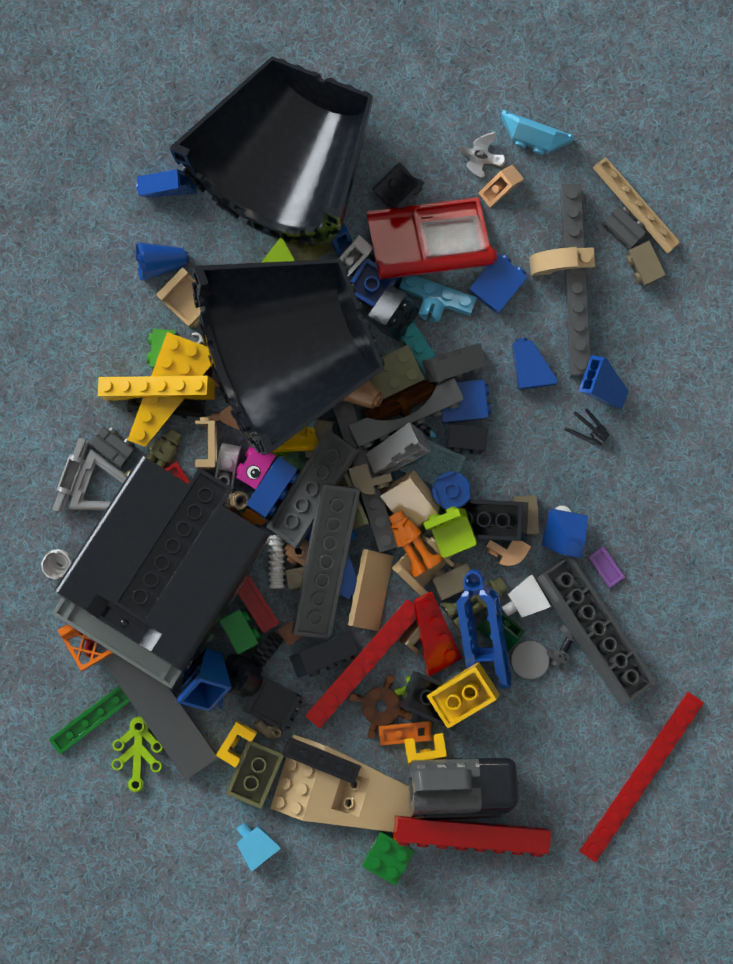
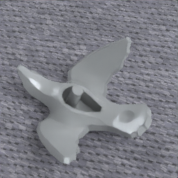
M496 131L474 140V148L459 146V151L470 158V161L467 163L468 169L481 178L485 176L482 170L484 165L493 164L501 167L506 162V157L503 154L493 155L489 153L490 143L494 142V139L497 137Z

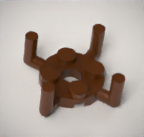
M392 675L386 677L383 687L373 688L365 696L355 693L350 694L351 701L362 704L363 715L371 723L368 731L370 739L376 736L378 726L392 723L397 716L406 720H411L413 717L411 712L400 709L398 706L399 699L391 690L392 683L394 682ZM378 701H384L387 707L385 711L379 712L376 710L375 704Z

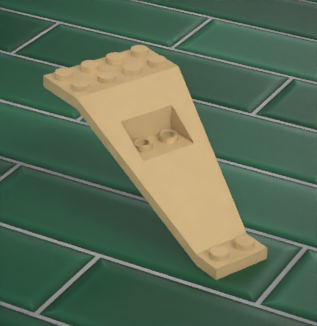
M293 734L292 738L360 765L361 768L355 780L357 787L355 788L354 784L286 757L270 809L302 821L393 832L395 815L411 817L409 785L330 746ZM349 800L352 802L350 807L348 806Z

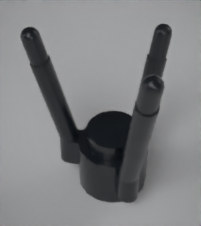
M586 408L585 412L597 425L596 427L575 411L574 415L592 430L590 433L592 438L568 427H565V431L587 440L593 445L597 443L601 446L610 435L606 431L607 429L589 409Z

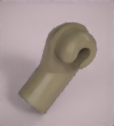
M258 719L253 724L264 738L277 739L282 735V731L279 728L267 726L261 719Z

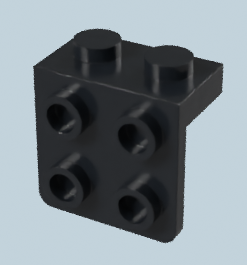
M398 163L372 190L387 206L398 210L407 206L409 199L422 190L424 182L413 177L401 163Z

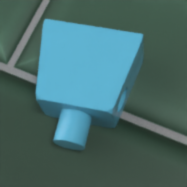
M244 822L236 828L243 837L237 842V846L251 871L281 849V845L259 825L251 830L247 823Z

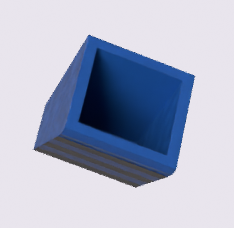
M206 648L198 656L186 675L184 674L177 699L178 703L210 712L232 687L222 652Z

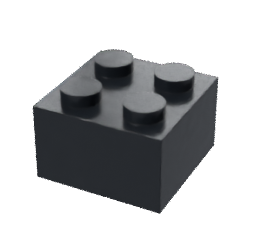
M388 285L368 317L382 333L399 341L407 332L411 322L416 319L419 309L406 293Z

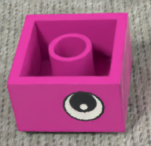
M250 447L245 455L247 460L244 464H239L235 473L239 481L256 490L277 457L272 453L261 455V453L256 452L255 448Z

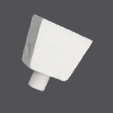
M530 575L507 594L511 602L502 606V609L507 616L518 612L520 618L547 609L551 605L534 576Z

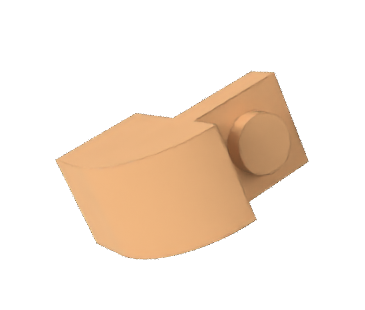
M489 540L486 548L489 549L487 552L496 558L498 555L501 556L498 564L513 566L525 558L531 546L523 541L512 540L507 549Z

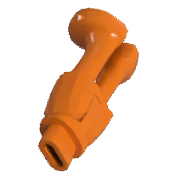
M400 510L388 517V519L392 523L390 527L392 528L397 546L403 547L411 561V575L414 578L444 559L440 554L432 555L427 550L420 537L422 533L420 529L408 519V516L405 517ZM411 542H413V544L421 554L424 563H422L419 560L411 545Z

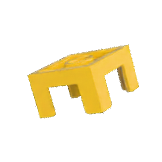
M237 720L216 756L236 768L241 756L229 748H234L240 738L237 735L251 742L257 731Z
M443 733L434 735V751L424 749L420 750V753H416L414 739H404L408 767L412 760L447 759Z

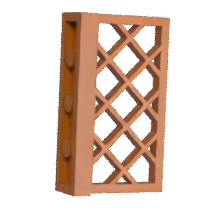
M68 624L57 630L81 672L113 654L108 649L103 654L97 653V642L94 644L93 651L83 649L85 639H92L84 634L81 635V632ZM74 637L82 638L79 648L72 647L69 640ZM81 652L91 654L90 661L84 665L79 660Z

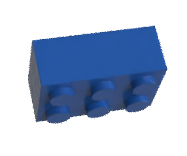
M278 456L246 505L266 519L269 516L273 517L278 510L277 503L279 500L283 502L288 493L287 488L290 484L293 485L299 476L297 474L299 472L298 469Z

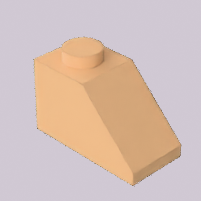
M512 164L501 170L478 193L487 205L491 207L511 192L524 178Z

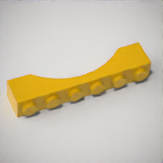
M209 376L99 377L98 396L106 401H124L143 397L214 400L215 380Z

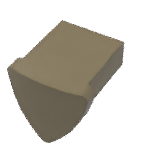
M414 622L399 640L414 654L418 655L420 651L414 644L420 638L419 624Z

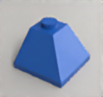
M550 508L542 546L562 555L582 558L586 541L588 516Z

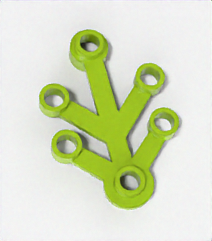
M135 717L130 722V730L120 739H116L112 746L114 750L120 751L124 748L125 743L135 736L134 745L122 756L114 759L111 766L114 770H120L123 768L124 763L133 756V775L128 782V787L132 792H139L144 787V781L140 778L141 757L150 764V769L153 772H159L162 769V763L156 760L142 745V738L144 737L151 744V749L155 753L162 751L163 747L161 746L160 750L154 749V744L159 743V741L148 731L149 727L143 718ZM137 723L142 724L141 730L136 729L135 725ZM117 741L122 743L121 748H116L115 743ZM115 761H120V768L114 766ZM153 763H158L160 765V768L158 770H155L153 768ZM134 781H137L139 783L138 788H134L132 786V783Z

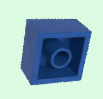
M365 258L350 282H353L355 286L357 300L373 309L388 285L393 287L396 285L398 277L380 280L376 263Z

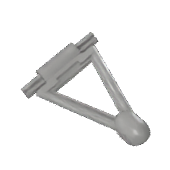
M79 438L73 455H69L56 489L58 495L52 510L63 514L69 496L72 497L69 510L105 511L111 503L109 501H82L96 464L122 484L127 476L93 449H90L87 459L84 460L89 441Z

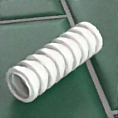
M270 535V542L268 543L270 545L268 549L270 551L268 555L270 557V561H268L270 563V567H268L270 573H268L270 585L268 587L278 589L285 587L283 581H285L283 575H285V572H283V569H285V566H283V563H285V560H283V557H285V554H283L285 542L278 535Z

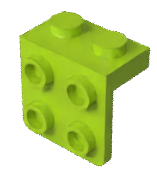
M450 507L445 510V514L439 515L437 513L428 517V521L423 522L426 530H432L443 558L450 557L477 545L476 537L464 508Z

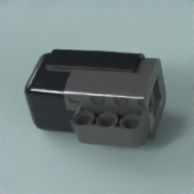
M510 758L412 760L408 767L410 816L424 817V820L500 818L502 814L511 812L518 803V787L520 783L517 780L515 762Z

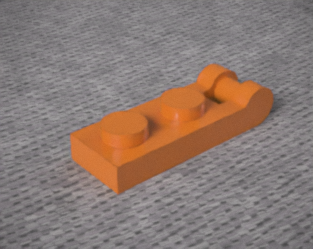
M432 721L378 726L380 746L405 743L404 739L413 738L415 742L434 740V734H431ZM418 728H423L424 735L418 736Z

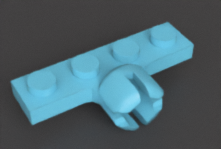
M416 275L403 277L399 290L422 300L419 316L426 321L428 314L432 313L431 323L440 321L444 309H450L470 317L477 298Z

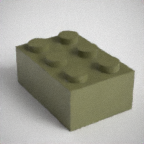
M406 345L383 356L385 362L384 369L369 380L382 392V401L424 382L425 379L409 345Z
M255 740L248 741L226 794L262 809L284 757L282 755L283 752Z

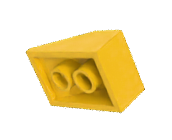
M477 662L432 691L427 697L448 729L496 701L500 694L480 662Z

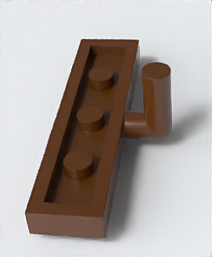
M426 380L382 401L379 407L367 408L362 413L365 418L383 421L401 412L405 417L411 415L409 408L429 400L436 386L433 382Z

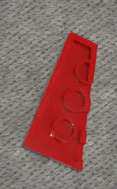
M430 591L413 600L417 624H419L420 629L419 635L423 646V658L426 664L427 676H431L462 659L437 601Z

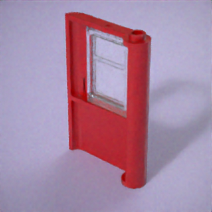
M479 197L406 206L398 210L390 208L367 211V221L380 280L494 265V261H497L496 249H492V246L489 244Z

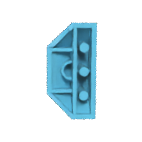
M506 110L502 111L501 119L511 140L515 142L517 147L525 149L527 146L532 148L534 153L543 155L571 144L574 139L572 134Z

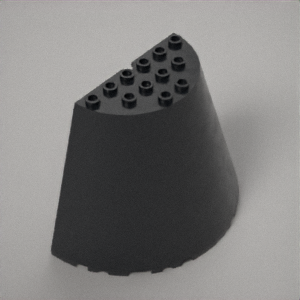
M271 56L170 147V151L178 165L180 163L183 164L182 172L191 179L197 189L201 192L206 190L212 195L211 199L217 202L216 205L229 212L234 218L238 219L239 215H241L242 218L248 219L246 225L271 237L282 238L286 242L295 239L298 240L296 243L299 245L308 244L309 246H316L318 242L322 241L327 244L338 236L343 226L373 104V95L367 91L358 90L349 84L345 85L337 82L334 78L322 79V76L316 71H309L300 65H294L282 58L278 59Z
M341 259L201 265L193 268L192 278L195 280V282H192L194 305L196 308L200 307L201 312L198 317V324L204 346L208 347L209 354H211L208 356L226 404L229 403L233 409L230 412L236 420L240 431L243 433L247 431L250 438H247L248 443L261 455L273 452L384 369V359L382 355L378 354L376 349L378 347L377 341L370 334L368 319H363L361 315L363 306L355 296V286L353 282L349 281L347 276L348 268L345 263H342Z

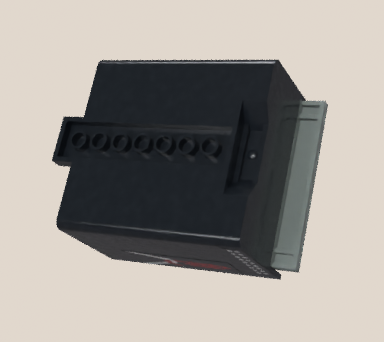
M141 455L54 589L62 598L52 612V615L172 689L181 673L186 675L220 622L219 620L227 611L267 547L270 535L224 507L223 505L233 491V488L203 469L198 468L189 484Z

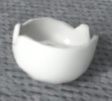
M60 549L50 551L45 555L41 563L43 573L53 580L62 578L72 563V557L66 551Z

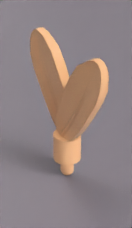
M231 406L222 410L220 414L212 413V415L206 416L211 417L213 421H221L240 430L230 412L233 410Z

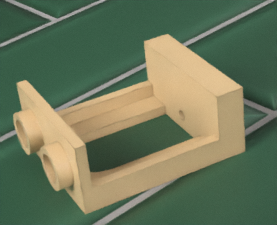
M200 417V421H195V424L198 427H208V459H195V467L203 470H216L217 423L211 417Z

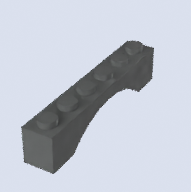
M454 378L436 386L426 404L409 416L389 421L365 418L349 425L348 430L357 449L362 447L364 450L373 446V441L380 439V442L386 440L391 436V433L398 431L409 422L417 426L426 422L425 418L431 415L433 418L442 415V410L450 408V410L461 406L460 402L464 398Z

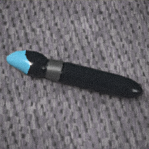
M424 423L415 426L424 431L428 437H437L433 429L427 427Z

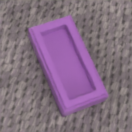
M604 546L588 556L609 588L626 578Z

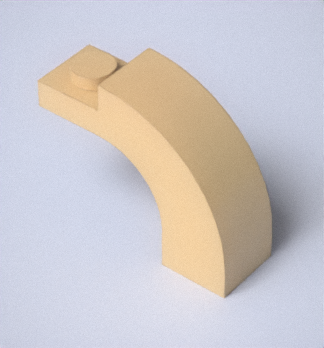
M594 247L552 249L533 254L529 257L531 276L550 275L555 271L595 267Z

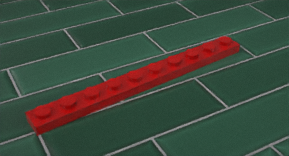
M177 462L165 468V470L189 484L188 478ZM248 576L237 594L264 634L280 623L251 577Z
M687 691L579 850L582 854L596 863L704 704L703 701Z

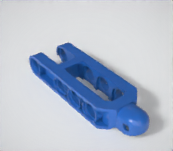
M473 569L465 575L463 581L465 591L456 602L466 667L469 668L477 662L481 664V662L494 661L500 689H509L511 687V672L499 594L489 585L485 584V577L480 570ZM474 595H480V598L485 603L487 602V621H490V639L493 640V647H478L471 598Z

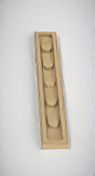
M606 157L593 167L667 254L680 244L675 235Z

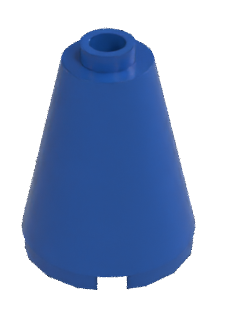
M137 243L136 261L138 260L139 268L137 270L140 280H148L186 267V263H189L188 251L185 252L184 248Z

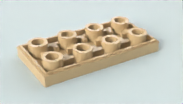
M363 549L351 612L349 614V626L379 631L394 556Z

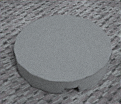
M525 641L514 648L511 655V665L519 676L526 679H535L546 672L549 666V656L542 644L535 641Z

